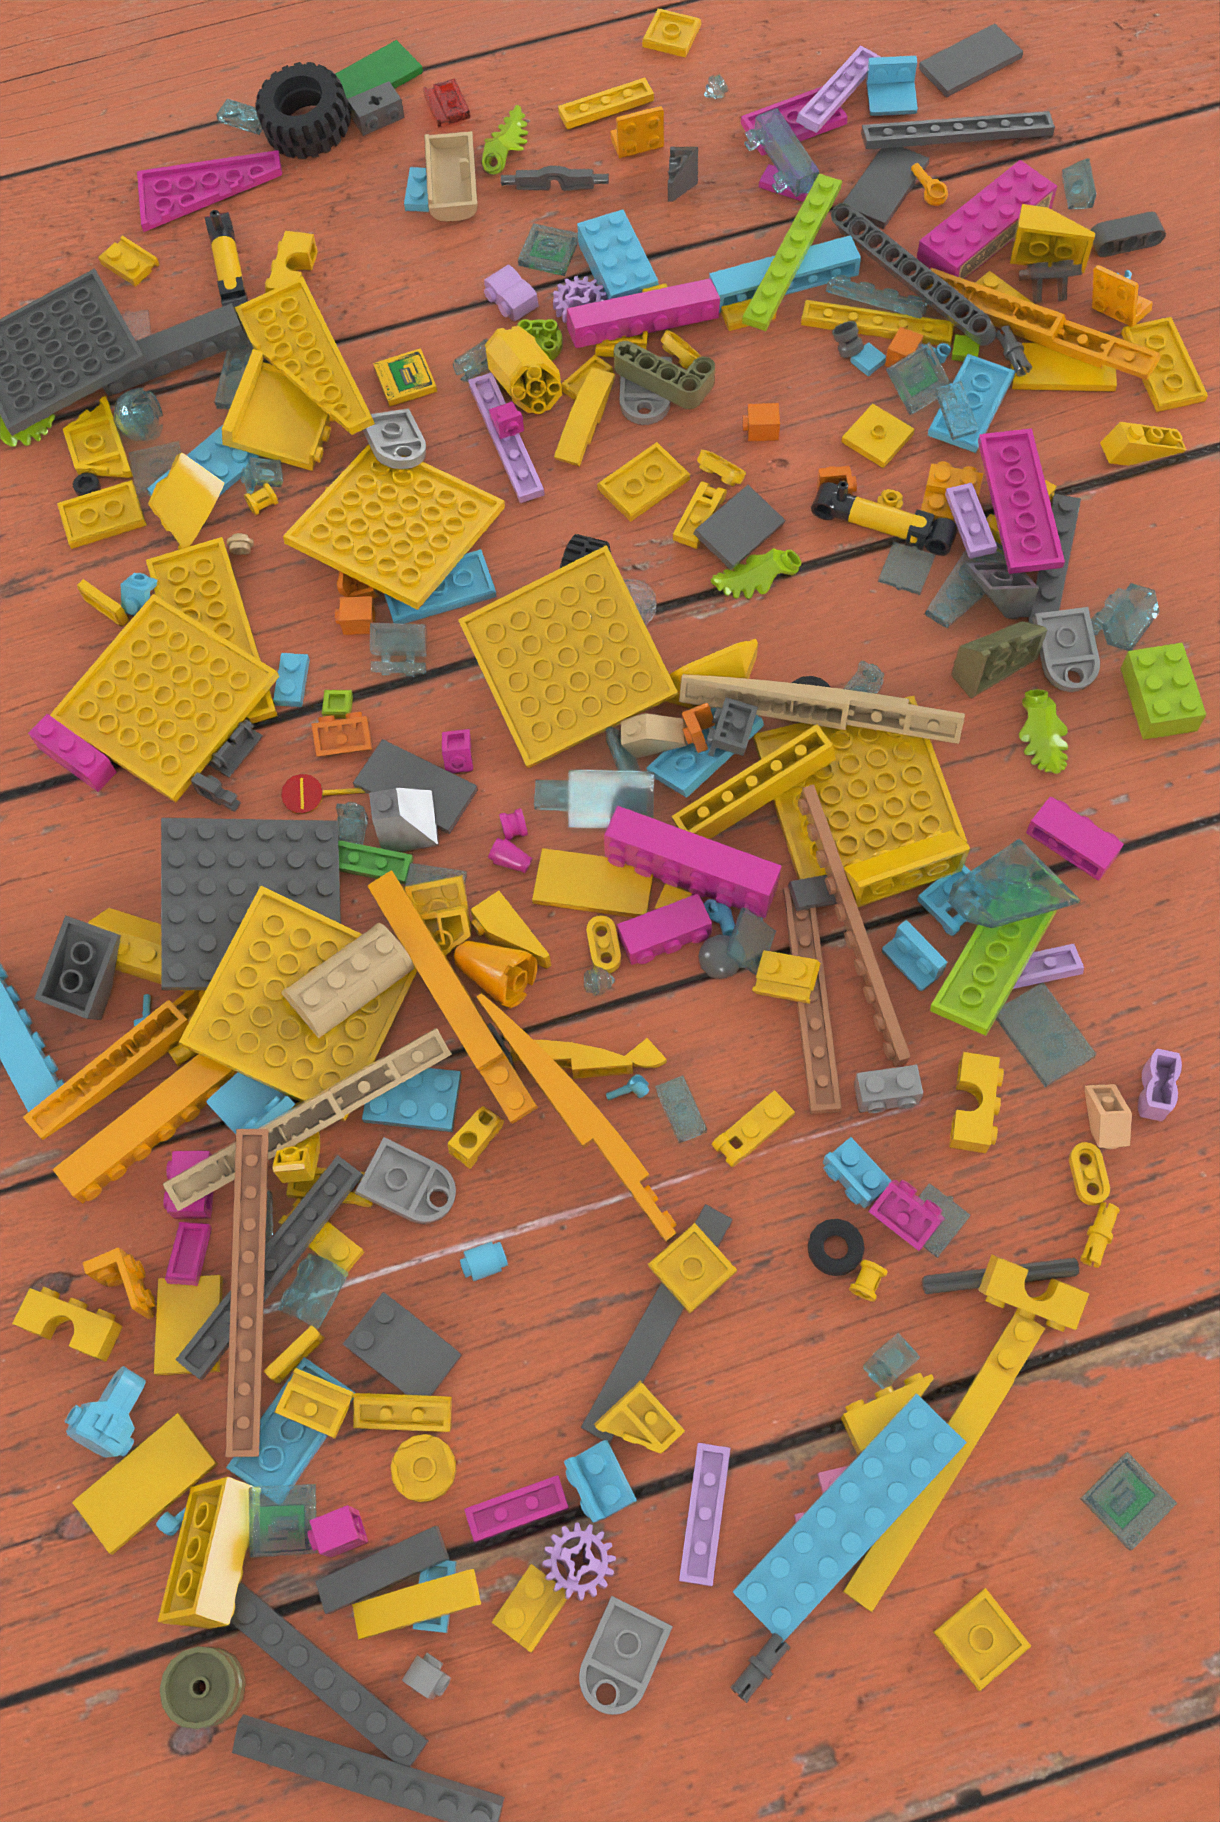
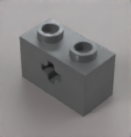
M389 81L347 99L351 110V119L363 136L405 118L402 99Z

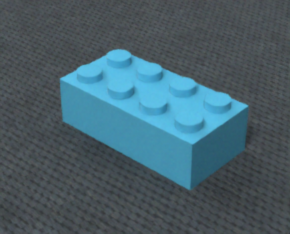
M623 209L577 223L579 247L594 279L597 280V285H603L607 300L642 293V289L659 285L652 266Z

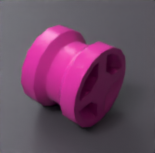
M521 808L516 809L511 814H499L503 833L507 840H512L513 836L516 835L522 837L528 835Z

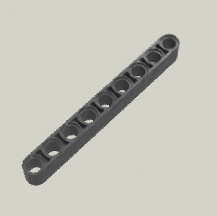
M840 203L833 208L831 219L842 235L845 237L851 235L858 248L975 343L986 346L994 341L996 329L987 314L847 203ZM912 271H916L913 275L909 276ZM933 284L930 289L925 290L929 285ZM951 298L948 303L943 304L946 299ZM969 312L966 317L960 318L962 314ZM986 326L983 332L977 333L980 328Z

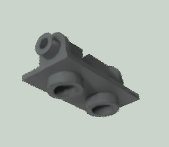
M244 720L243 723L239 722L238 728L217 753H213V758L208 763L209 766L229 778L263 737V735L252 729L254 726L248 720Z

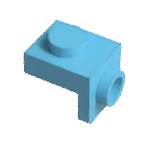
M133 573L120 584L121 606L125 613L133 616L136 615L150 598V591L157 586V579L142 573Z

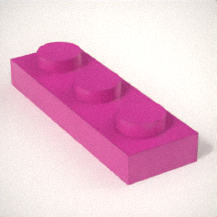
M557 1475L465 1508L464 1510L473 1541L476 1543L569 1509L560 1478Z

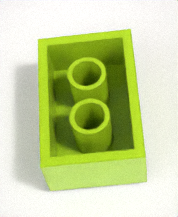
M1183 642L1128 651L1121 666V672L1143 740L1198 731L1206 717V711Z

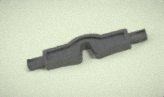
M546 166L539 170H516L515 175H501V186L516 185L517 190L548 191L551 187V180H557L563 191L594 189V184L609 185V173L594 174L593 169H568L563 166Z

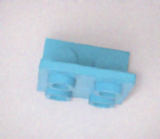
M917 56L869 58L866 85L871 116L917 113L918 107L914 83Z
M238 1072L206 1101L210 1108L235 1134L236 1129H258L289 1111L295 1105L288 1096H284L281 1092Z

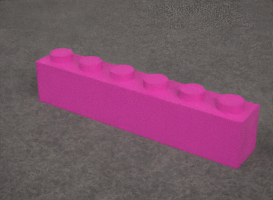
M710 278L567 308V329L575 348L599 344L607 339L615 340L622 338L621 336L625 335L626 338L641 335L643 331L647 330L650 333L719 318L720 297Z

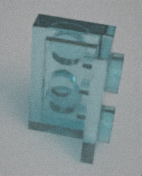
M308 1253L307 1257L299 1264L297 1275L291 1286L283 1293L278 1310L310 1326L313 1325L316 1329L320 1328L344 1284L348 1272L326 1258Z

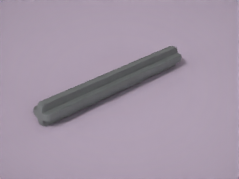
M1076 1258L1018 1264L1029 1270L1025 1282L1073 1277L1079 1274V1264ZM986 1268L924 1276L922 1278L924 1293L933 1294L979 1288Z

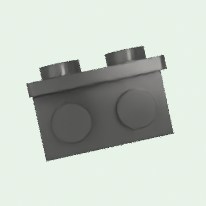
M725 697L723 707H716L712 723L717 724L716 729L710 727L705 743L711 745L708 755L713 757L716 748L744 756L758 707Z

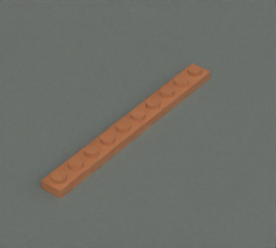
M815 786L803 787L800 799H798V807L801 815H806L809 823L807 825V832L810 841L816 842L818 848L816 858L820 868H825L827 890L830 895L834 894L836 898V916L840 922H844L847 930L844 932L845 941L848 948H853L856 956V959H854L855 970L858 976H863L866 984L863 987L864 995L868 1004H873L876 1013L873 1015L876 1029L878 1032L882 1031L886 1041L883 1043L885 1055L888 1060L892 1059L894 1067L906 1064L911 1056Z
M236 1129L225 1457H259L269 1129Z

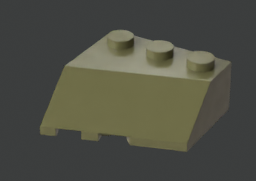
M1021 621L959 646L951 675L972 699L1037 660L1048 630L1044 626Z

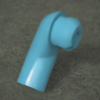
M714 899L706 900L703 903L710 919L720 924L722 934L731 937L735 936L737 931L731 909L724 904L717 903Z

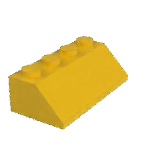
M952 830L944 833L936 831L929 834L924 840L918 842L914 840L907 841L901 844L898 849L889 852L888 850H881L875 853L872 858L863 861L861 859L852 860L843 868L857 907H861L961 872L970 847L967 842Z
M111 908L106 909L88 922L91 925L121 935L115 970L161 984V924Z
M230 1477L190 1488L158 1622L207 1629L230 1624V1619L235 1611L234 1601L238 1584L243 1576L242 1566L245 1552L251 1540L250 1530L252 1521L256 1514V1506H258L257 1499L255 1498H258L260 1489Z

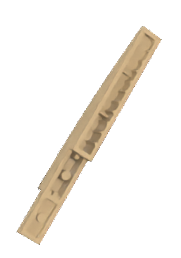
M683 674L679 702L695 705L708 703L709 707L722 708L725 697L757 706L756 715L813 725L818 724L819 726L842 730L846 729V725L957 744L960 742L965 717L964 713L908 704L909 699L814 685Z
M435 1028L391 1054L378 1059L259 1127L258 1129H269L268 1160L275 1157L277 1150L296 1145L345 1117L346 1114L452 1055L438 1029ZM236 1141L163 1183L178 1211L235 1179Z

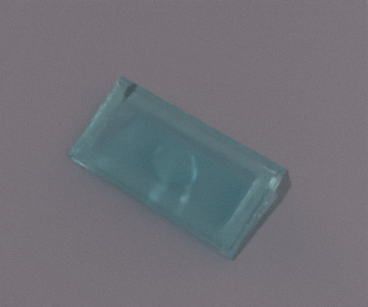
M1087 158L1062 169L1061 173L1068 209L1093 208L1096 189L1090 159Z
M608 727L605 730L606 742L623 785L627 787L642 782L644 778L636 758L621 745V731Z

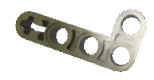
M629 341L619 342L614 347V370L617 374L682 408L694 409L698 407L715 384V363L709 357L695 359L689 368L685 370Z

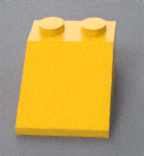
M1022 204L1013 240L1010 263L1085 273L1095 233L1048 207Z

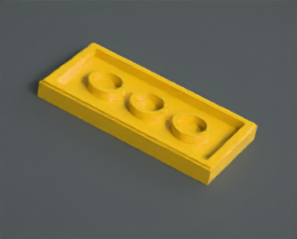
M1172 317L1136 324L1134 327H1123L1121 334L1125 341L1160 352L1161 358L1149 379H1142L1156 412L1206 401L1208 394Z
M1022 343L1024 347L1023 352L1032 365V369L1028 373L1026 368H1023L1026 375L1020 377L1015 372L1011 382L1012 389L1115 391L1117 387L1116 369L1106 365L1099 368L1037 343Z
M542 848L532 902L538 905L635 918L648 912L653 874L650 877L639 875L635 872V867L627 864L624 867H617L612 865L608 861V857Z
M177 1413L72 1503L108 1553L113 1555L216 1467L218 1463L183 1417Z

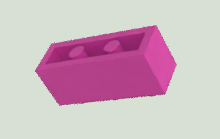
M46 714L28 733L39 750L97 792L117 773L107 756L49 714Z
M1051 796L1031 820L1026 832L1098 881L1117 858L1124 845L1114 834L1103 831L1094 825L1091 819L1080 816L1072 811L1065 802L1056 800Z
M699 893L617 924L619 939L631 965L648 963L656 955L664 952L666 954L674 953L682 945L690 942L700 943L712 934V922Z

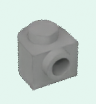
M426 1652L423 1658L418 1655L415 1657L402 1681L426 1698L433 1700L436 1695L440 1697L451 1681V1677L440 1670L443 1663Z

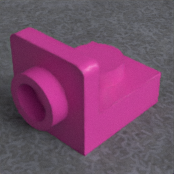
M513 401L489 409V416L500 439L514 436L524 431L523 416L520 411H517Z
M470 729L442 732V755L446 771L450 773L473 771Z

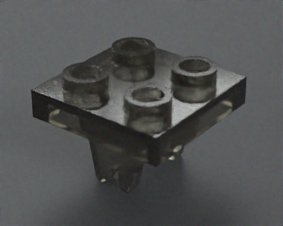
M1073 260L1052 262L1051 267H1048V262L1027 264V269L1019 271V281L1032 280L1033 303H1041L1043 279L1057 278L1058 301H1066L1068 277L1082 275V264L1073 265Z

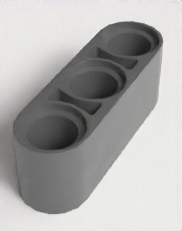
M1146 212L1101 222L1090 230L1095 233L1093 246L1100 257L1153 247L1161 243L1166 237V232L1156 212Z

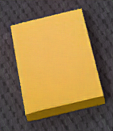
M656 442L597 484V489L631 522L690 480V473Z
M132 480L57 503L71 549L147 526Z
M221 1275L200 1276L198 1286L167 1284L165 1278L158 1279L154 1374L156 1376L192 1374L177 1362L176 1358L221 1303L223 1277ZM220 1359L210 1372H220Z

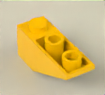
M1119 422L1100 442L1110 464L1127 466L1183 453L1187 450L1182 441V435L1177 429Z
M921 1373L915 1374L905 1379L904 1383L906 1386L894 1391L893 1387L889 1386L874 1394L876 1399L865 1404L863 1399L845 1407L847 1413L842 1415L841 1420L858 1455L915 1394H918L920 1397L934 1379L932 1374L924 1378Z

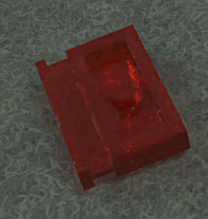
M455 78L433 84V88L430 89L423 87L424 96L438 128L442 127V123L447 122L449 125L470 118V110Z

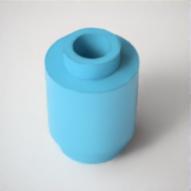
M492 1241L463 1251L465 1258L459 1260L465 1278L471 1276L473 1282L501 1272V1268L508 1266L501 1243L493 1244Z

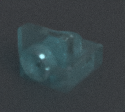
M250 457L246 468L243 467L241 472V481L245 483L246 492L252 494L256 485L263 486L265 483H268L270 487L281 488L284 480L280 460Z
M347 802L346 804L337 803L338 840L363 845L368 823L365 808L354 802Z
M897 1333L868 1359L863 1368L871 1380L877 1383L881 1389L891 1386L896 1379L921 1357Z

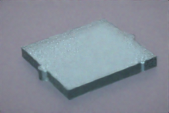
M893 542L878 582L896 587L898 591L903 589L920 595L934 562L935 555L918 550L916 546L909 547Z
M741 908L725 954L738 962L740 968H746L756 975L763 950L770 951L776 930L763 921V917H757L747 908Z
M929 1183L919 1195V1198L924 1202L929 1199L942 1209L940 1214L945 1220L923 1247L938 1258L971 1215L953 1202L952 1196L947 1197Z

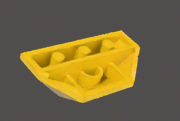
M752 639L736 643L672 672L670 677L679 695L667 700V702L690 709L699 706L679 702L683 674L749 679L757 658V640Z

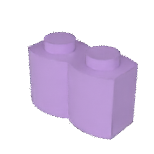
M510 265L503 267L484 279L486 298L491 303L495 302L504 317L517 321L539 306L535 290Z
M1156 1049L1145 1063L1142 1070L1144 1089L1138 1099L1140 1117L1163 1121L1175 1107L1178 1099V1089L1175 1082L1179 1078L1182 1069L1179 1053Z

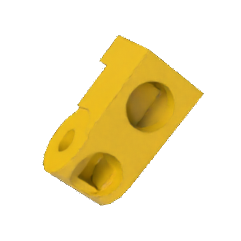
M482 1106L448 1142L449 1154L471 1169L477 1162L478 1156L498 1134L504 1124V1120L485 1106Z

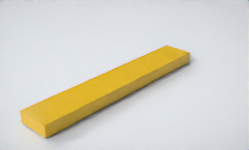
M811 300L805 301L801 318V325L829 330H833L841 323L854 321L859 330L858 334L893 339L899 328L903 327L924 335L923 344L936 346L941 343L950 346L954 325L946 320Z

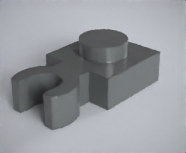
M198 772L192 778L191 782L196 792L218 805L223 804L233 812L240 806L241 802L236 800L238 796L229 790L223 789L221 787L222 783L217 778L211 775L205 777Z

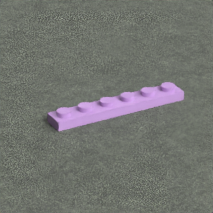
M860 45L798 113L796 122L803 125L806 129L817 133L867 77L869 58L881 56Z
M488 373L468 380L469 388L519 502L523 503L544 496V488L520 434L500 439L489 416V409L506 404L493 374Z

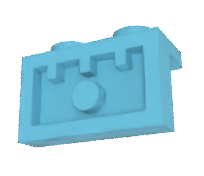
M907 920L897 927L895 937L882 948L885 956L919 991L925 990L942 976L947 965V961Z
M852 1137L846 1140L834 1152H829L824 1157L823 1164L825 1165L824 1171L835 1182L839 1180L846 1188L845 1194L855 1205L860 1203L864 1209L875 1201L891 1182V1179Z
M608 1440L601 1441L583 1453L564 1461L567 1468V1479L573 1487H576L581 1497V1508L584 1514L591 1518L593 1523L605 1520L637 1501Z

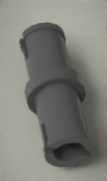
M1003 326L1001 328L1004 334L1002 335L1001 331L998 330L996 338L1004 349V357L1010 360L1017 376H1024L1026 373L1023 368H1026L1029 373L1032 365L1027 360L1023 352L1024 347L1015 338L1011 327Z
M776 1633L772 1634V1637L756 1657L752 1655L749 1658L748 1662L750 1664L730 1687L745 1703L749 1701V1698L765 1678L767 1680L773 1675L772 1669L787 1650L789 1651L791 1648L786 1642L781 1643L783 1639Z

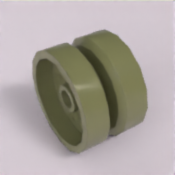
M201 1646L187 1649L170 1661L162 1675L159 1690L162 1707L168 1717L181 1727L202 1729L223 1724L236 1713L242 1703L246 1681L241 1664L234 1655L225 1649ZM201 1683L206 1684L205 1691H200Z

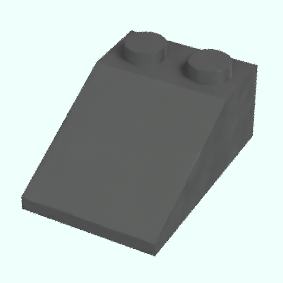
M65 915L34 999L86 1019L101 1020L112 991L121 935Z
M384 1292L343 1343L349 1351L406 1395L432 1396L462 1356L460 1352Z

